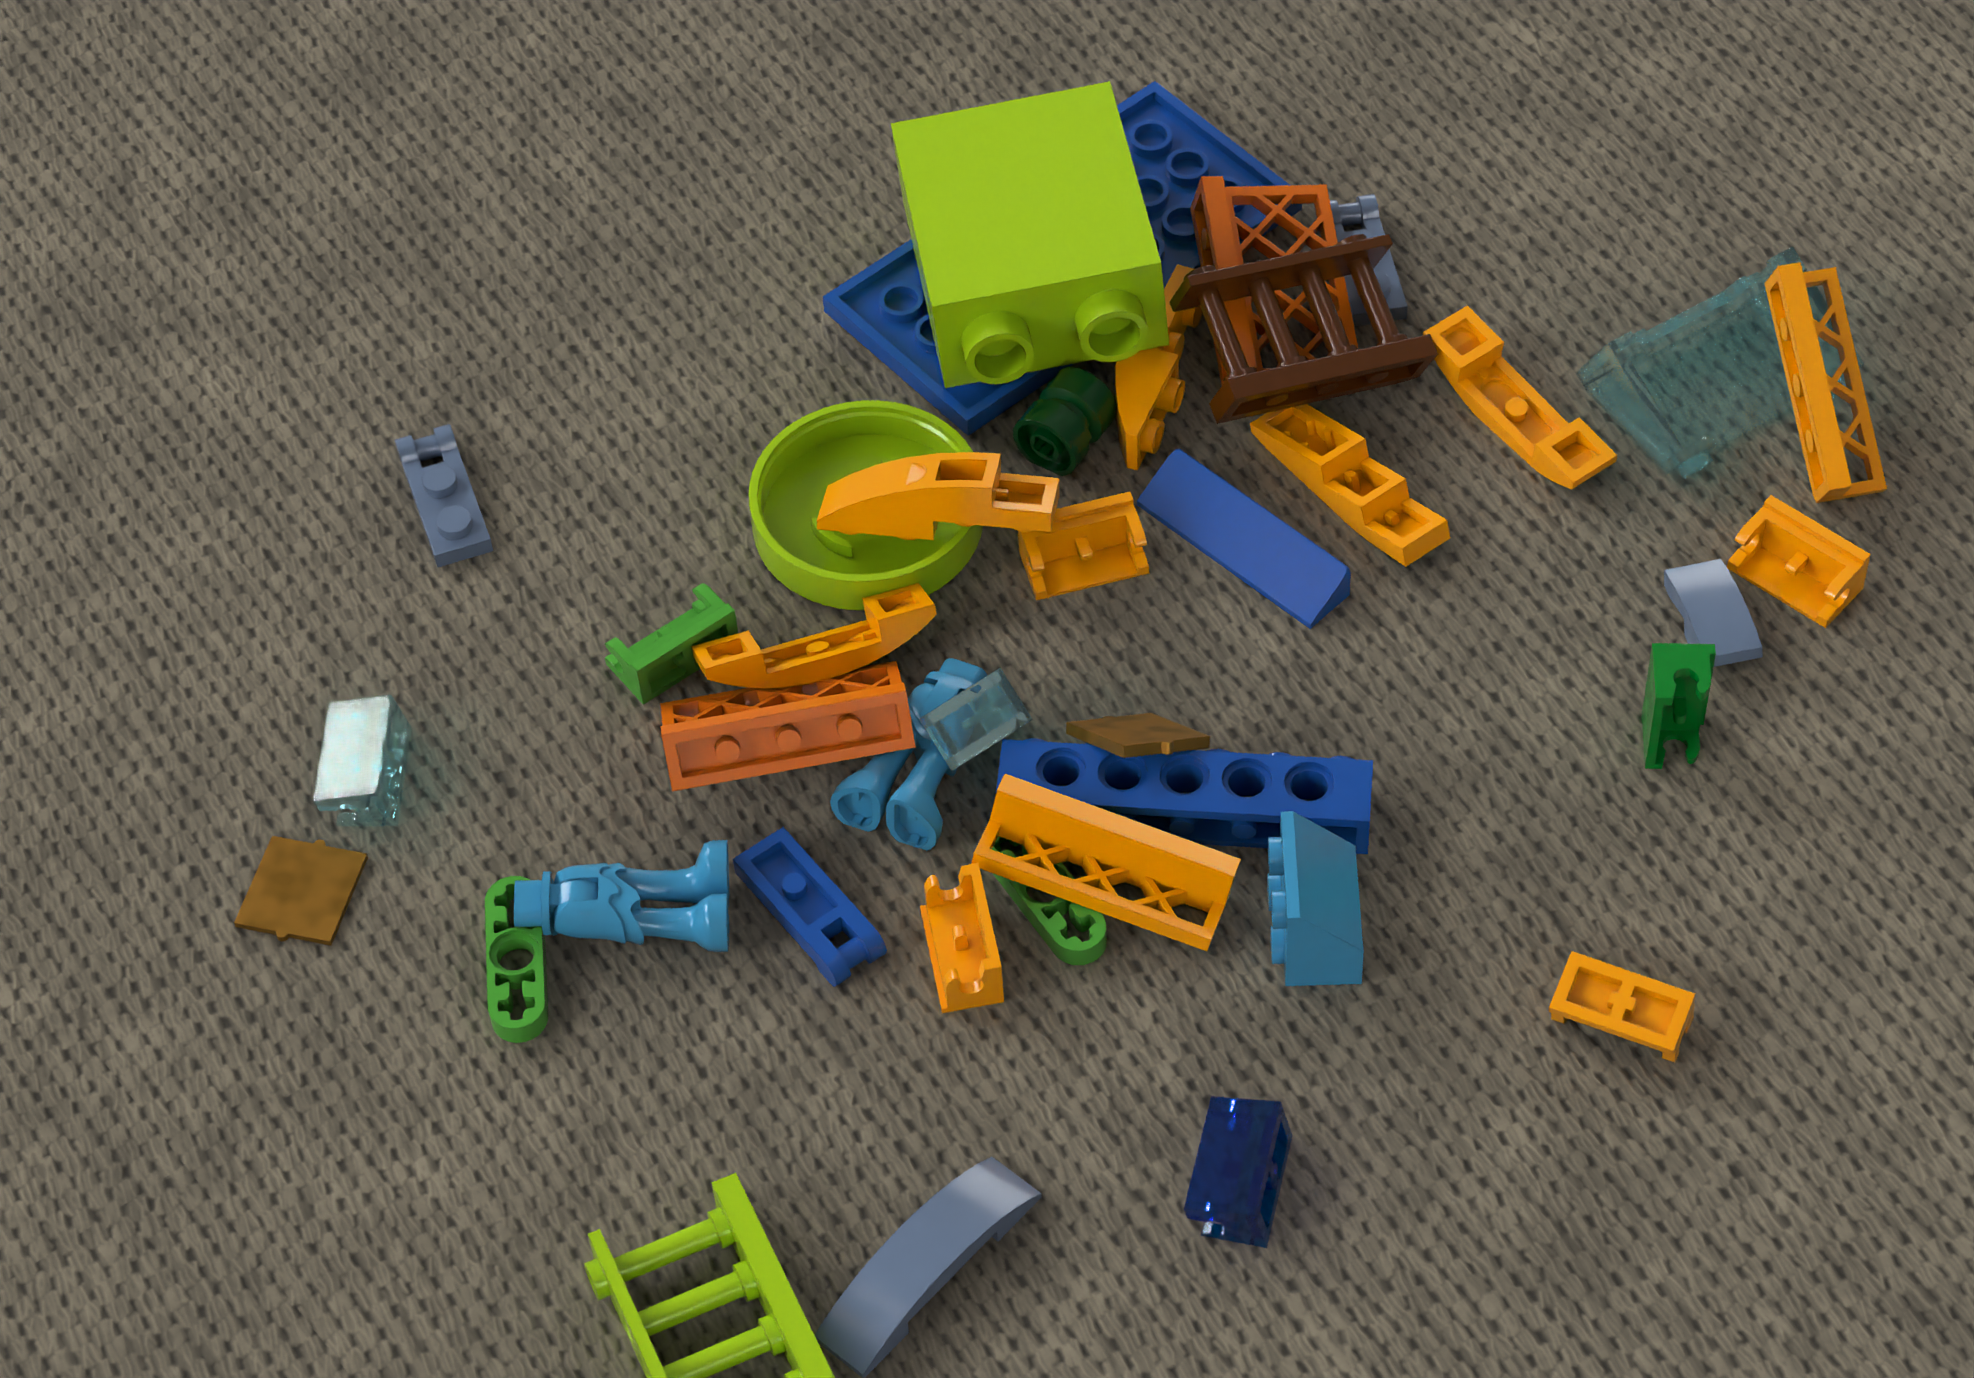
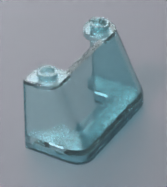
M1793 247L1770 258L1766 262L1767 267L1760 273L1756 272L1748 277H1741L1726 290L1648 331L1642 329L1635 334L1630 331L1607 343L1576 373L1587 393L1667 475L1677 470L1683 479L1693 475L1714 461L1709 454L1710 452L1793 408L1764 284L1777 266L1801 262L1803 272H1808ZM1817 286L1807 287L1813 318L1819 322L1828 309L1827 302ZM1830 318L1825 326L1833 331ZM1818 337L1826 374L1832 377L1841 364L1838 349ZM1856 352L1858 365L1861 368L1864 363ZM1842 374L1838 382L1846 386L1844 374ZM1831 392L1832 399L1837 397V395Z

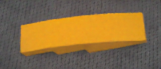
M1304 404L1268 412L1250 423L1251 433L1263 446L1346 524L1403 566L1407 567L1451 538L1447 519L1410 498L1406 478L1370 458L1364 437L1310 405Z

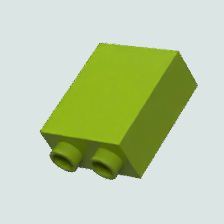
M1110 81L890 123L904 208L945 388L976 382L1004 384L1018 379L1027 372L1089 360L1117 362L1127 359L1141 350L1169 345L1161 260Z

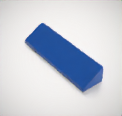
M1179 448L1167 457L1137 499V506L1309 629L1350 595L1351 572L1344 563Z

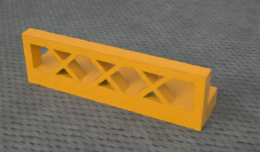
M1801 262L1777 266L1764 284L1815 502L1820 503L1884 492L1887 489L1836 267L1803 272ZM1823 285L1828 309L1818 322L1813 318L1807 287ZM1830 318L1833 331L1825 326ZM1818 337L1838 349L1841 364L1832 377L1826 374ZM1842 374H1844L1846 386L1838 382ZM1831 392L1851 405L1854 419L1845 432L1839 430ZM1855 429L1859 442L1850 437ZM1843 447L1863 459L1868 480L1851 483Z
M1004 774L996 792L989 822L974 851L971 864L979 863V868L1208 951L1228 901L1241 859ZM999 836L1023 845L1028 854L1014 858L992 850ZM1065 861L1081 866L1087 876L1071 879L1060 875L1055 869L1054 864ZM1126 882L1139 887L1146 898L1135 901L1117 895L1112 886ZM1186 904L1208 912L1204 925L1200 926L1178 918L1171 907Z

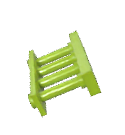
M736 1173L711 1182L716 1208L707 1212L708 1219L613 1258L600 1229L588 1234L594 1259L584 1263V1268L598 1301L610 1296L646 1378H707L770 1351L773 1357L784 1352L792 1371L784 1374V1378H835ZM719 1244L722 1249L733 1245L740 1262L732 1265V1273L644 1310L637 1311L625 1282L713 1245ZM744 1297L747 1302L759 1299L766 1316L758 1319L759 1326L662 1367L649 1336Z

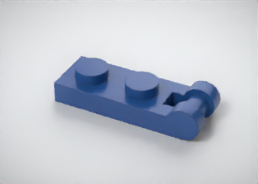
M784 827L733 858L736 875L815 962L819 972L833 987L851 977L850 969L862 961L866 960L870 964L887 953L886 945L875 927ZM843 931L850 940L836 948L829 939Z

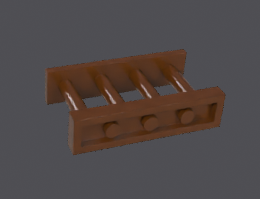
M1356 234L1341 240L1333 246L1218 270L1213 265H1206L1192 270L1184 277L1183 283L1169 302L1173 312L1201 307L1227 373L1223 380L1224 384L1209 403L1217 424L1398 384L1420 377L1438 355L1431 335L1427 334L1408 339L1406 334L1399 333L1373 270L1393 244L1389 234L1367 238L1364 234ZM1347 275L1352 276L1378 340L1376 346L1358 350L1356 345L1349 344L1324 280ZM1302 286L1329 353L1326 357L1308 361L1306 356L1299 355L1274 291ZM1248 296L1252 297L1278 363L1275 368L1257 372L1255 367L1248 366L1223 303L1224 301Z

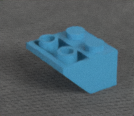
M1294 811L1281 812L1280 837H1268L1269 873H1267L1268 910L1272 912V926L1270 927L1272 964H1284L1285 986L1362 984L1364 950L1356 846Z

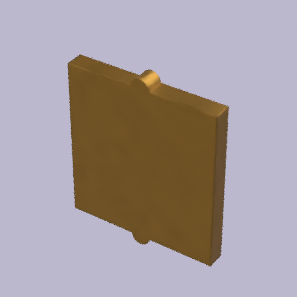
M1153 713L1117 717L1104 716L1098 719L1066 722L1067 735L1123 758L1153 754H1173V752L1210 747L1209 735Z
M272 836L235 919V927L273 934L281 942L294 938L332 946L368 860L367 854L326 846L324 840L308 843Z

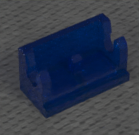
M1211 1096L1184 1206L1187 1219L1205 1222L1202 1226L1201 1236L1267 1248L1293 1136L1281 1101Z

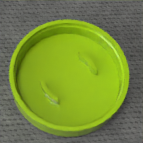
M880 400L845 402L828 406L803 416L787 426L772 439L758 458L751 475L748 494L755 545L762 561L777 580L796 594L810 601L838 609L864 610L862 598L919 583L927 595H930L951 581L969 562L977 549L983 526L965 527L955 523L938 522L934 540H904L893 536L861 533L848 535L839 531L818 530V514L827 486L852 473L877 464L906 457L936 453L973 452L966 440L942 419L922 409L897 402Z

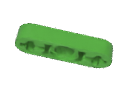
M998 836L992 850L1016 858L1009 849L1001 851L1000 844L1005 841H1009L1013 846L1021 844ZM1022 845V856L1027 855L1028 852ZM1062 862L1054 864L1055 869L1060 875L1074 879ZM993 874L1052 952L1061 961L1071 965H1086L1094 962L1104 953L1107 945V928L1102 913L1059 897L1050 902L1035 901L1027 894L1031 887ZM1068 910L1069 920L1078 931L1085 932L1089 930V940L1082 942L1076 936L1068 938L1067 923L1062 917Z
M509 876L498 880L488 889L485 896L488 1012L495 1033L503 1040L513 1043L534 1039L545 1029L548 1022L545 935H543L542 927L511 928L506 910L509 908L510 900L514 899L515 881L530 880L522 876ZM515 949H524L534 955L531 963L520 970H507L499 964L506 953ZM511 989H522L527 1008L523 1012V1018L519 1020H511L510 1013L513 1011Z

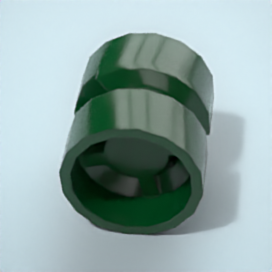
M1063 368L1057 372L1039 396V400L1034 401L1017 421L1013 428V439L1018 450L1029 462L1059 476L1071 474L1088 453L1089 444L1098 441L1116 418L1117 402L1109 388L1093 374L1080 368Z

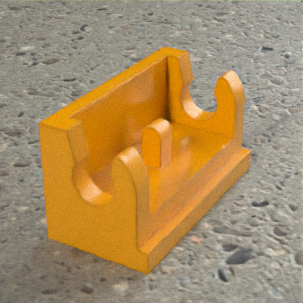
M1130 491L1056 509L1051 532L1018 531L1019 554L1036 601L1149 574V564L1142 546L1147 545V540Z
M1770 495L1764 501L1763 507L1741 528L1735 537V541L1742 546L1737 549L1727 564V569L1826 628L1864 588L1871 554Z
M979 863L961 866L958 875L960 884L953 889H940L939 880L936 875L929 876L924 883L926 905H920V912L942 1013L1004 1002L1002 966Z
M1571 951L1550 1003L1549 1012L1551 1013V1019L1565 1024L1566 1020L1570 1019L1659 1050L1662 1052L1663 1059L1675 1063L1679 1055L1683 1034L1688 1033L1694 1019L1695 993Z

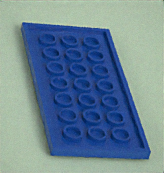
M1156 81L1117 105L1160 256L1164 288L1177 264L1193 269L1201 267L1190 209L1201 176H1223L1225 187L1290 185ZM1291 204L1285 212L1293 216L1302 210V204ZM1233 205L1235 216L1252 229H1255L1266 217V215L1252 205ZM1274 222L1264 232L1262 236H1264L1265 234H1267L1279 225ZM1239 237L1241 244L1244 240ZM912 239L823 296L824 312L967 436L1049 382L1059 370L1074 365L1069 364L1027 372L1018 379L1004 384L976 382L945 388Z

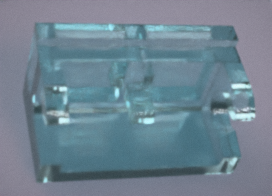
M391 694L329 703L313 802L319 811H338L340 809L356 811L338 814L336 826H398L412 727Z

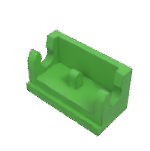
M701 583L692 589L698 600L692 603V609L629 648L616 637L605 643L606 648L611 653L605 657L606 665L643 705L700 669L693 656L691 646L738 633L735 610L728 603L725 604L708 585Z

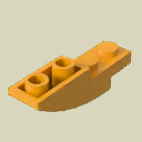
M1179 264L1176 265L1164 288L1169 345L1141 350L1127 359L1117 361L1115 365L1116 424L1119 443L1126 467L1138 471L1147 452L1155 454L1158 451L1164 435L1165 423L1163 420L1167 412L1176 413L1181 406L1185 392V381L1179 379V360L1185 341L1183 334L1187 326L1195 328L1198 325L1203 313L1201 307L1173 312L1170 300L1183 283L1184 277L1194 270Z
M957 452L906 457L871 466L829 484L818 514L817 529L839 531L848 535L861 533L893 536L904 540H934L938 522L955 523L965 527L979 525L1012 528L1021 532H1051L1059 500V478L1001 473V453Z

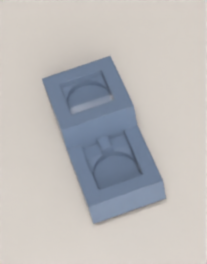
M1722 559L1664 570V586L1669 598L1684 618V635L1687 643L1715 644L1714 667L1763 657L1762 644L1750 612L1736 582Z

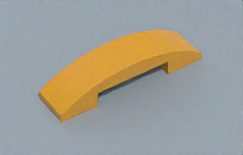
M1468 305L1423 332V335H1431L1438 352L1434 360L1468 408L1538 473L1572 490L1616 462L1618 455L1580 417L1568 423L1502 357L1504 341Z
M916 583L862 598L866 620L764 649H760L749 630L691 647L693 656L707 680L748 688L791 687L831 679L880 659L910 640L937 613L934 602L921 585Z

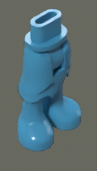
M947 658L939 671L928 673L924 683L917 686L908 696L916 748L874 755L864 768L842 780L836 787L830 800L831 809L835 816L843 824L870 832L876 830L886 811L887 827L890 834L898 842L926 851L931 850L939 840L943 826L942 816L934 800L935 793L944 774L946 773L951 777L954 776L957 766L962 764L964 749L976 724L977 711L984 702L982 689L988 679L987 673L978 666L954 658ZM913 751L917 763L902 785L889 799L892 785Z
M712 840L704 843L695 865L685 869L642 870L626 868L621 863L609 865L607 863L568 866L556 873L554 881L551 871H543L542 880L515 881L514 926L542 927L543 935L562 934L574 938L607 939L622 944L631 942L641 946L644 944V936L696 942L702 948L712 952H728V840ZM640 900L697 904L682 908L641 907Z

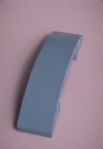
M993 1157L976 1164L962 1173L922 1205L867 1262L815 1333L818 1343L859 1376L865 1378L909 1333L908 1322L991 1237L999 1241L1041 1198V1193Z

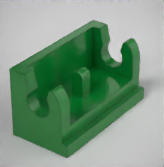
M1652 643L1642 708L1645 769H1662L1666 753L1663 744L1672 739L1680 740L1686 745L1685 757L1688 764H1693L1697 760L1700 751L1699 727L1704 725L1716 655L1715 644Z

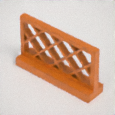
M1201 176L1190 207L1201 267L1213 265L1218 270L1244 264L1243 255L1251 246L1271 259L1298 253L1305 245L1314 250L1338 243L1327 185L1225 187L1223 176ZM1314 203L1317 219L1307 228L1286 213L1285 210L1291 204ZM1233 205H1252L1266 215V217L1255 229H1252L1235 216ZM1274 222L1298 239L1286 253L1262 236ZM1239 237L1244 240L1241 244ZM1345 277L1329 279V284L1326 282L1325 284L1349 344L1356 345L1358 348ZM1281 290L1274 291L1280 308L1284 310L1283 315L1286 323L1293 317L1316 334L1304 349L1295 343L1299 355L1306 356L1308 361L1317 359L1311 354L1322 343L1323 338L1313 314L1302 306L1307 301L1304 291L1295 300ZM1248 296L1224 301L1223 303L1248 366L1255 367L1257 372L1272 369L1263 368L1260 351L1268 344L1269 340L1260 317L1252 311V297ZM1257 333L1261 335L1259 340L1257 339ZM1215 345L1221 385H1223V380L1227 373Z
M897 661L861 667L831 679L805 685L781 688H742L660 703L662 716L661 736L672 792L916 748L905 684L901 680Z

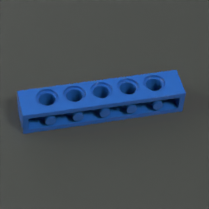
M1037 738L1025 740L1002 739L996 792L1004 774H1008L1202 845L1268 848V837H1280L1281 812L1294 811L1355 845L1356 854H1368L1373 760H1359L1347 756H1334L1331 758L1292 756L1283 752L1270 754L1236 753L1224 749H1210L1207 751L1188 750L1173 752V754H1153L1123 758L1089 743L1047 742Z

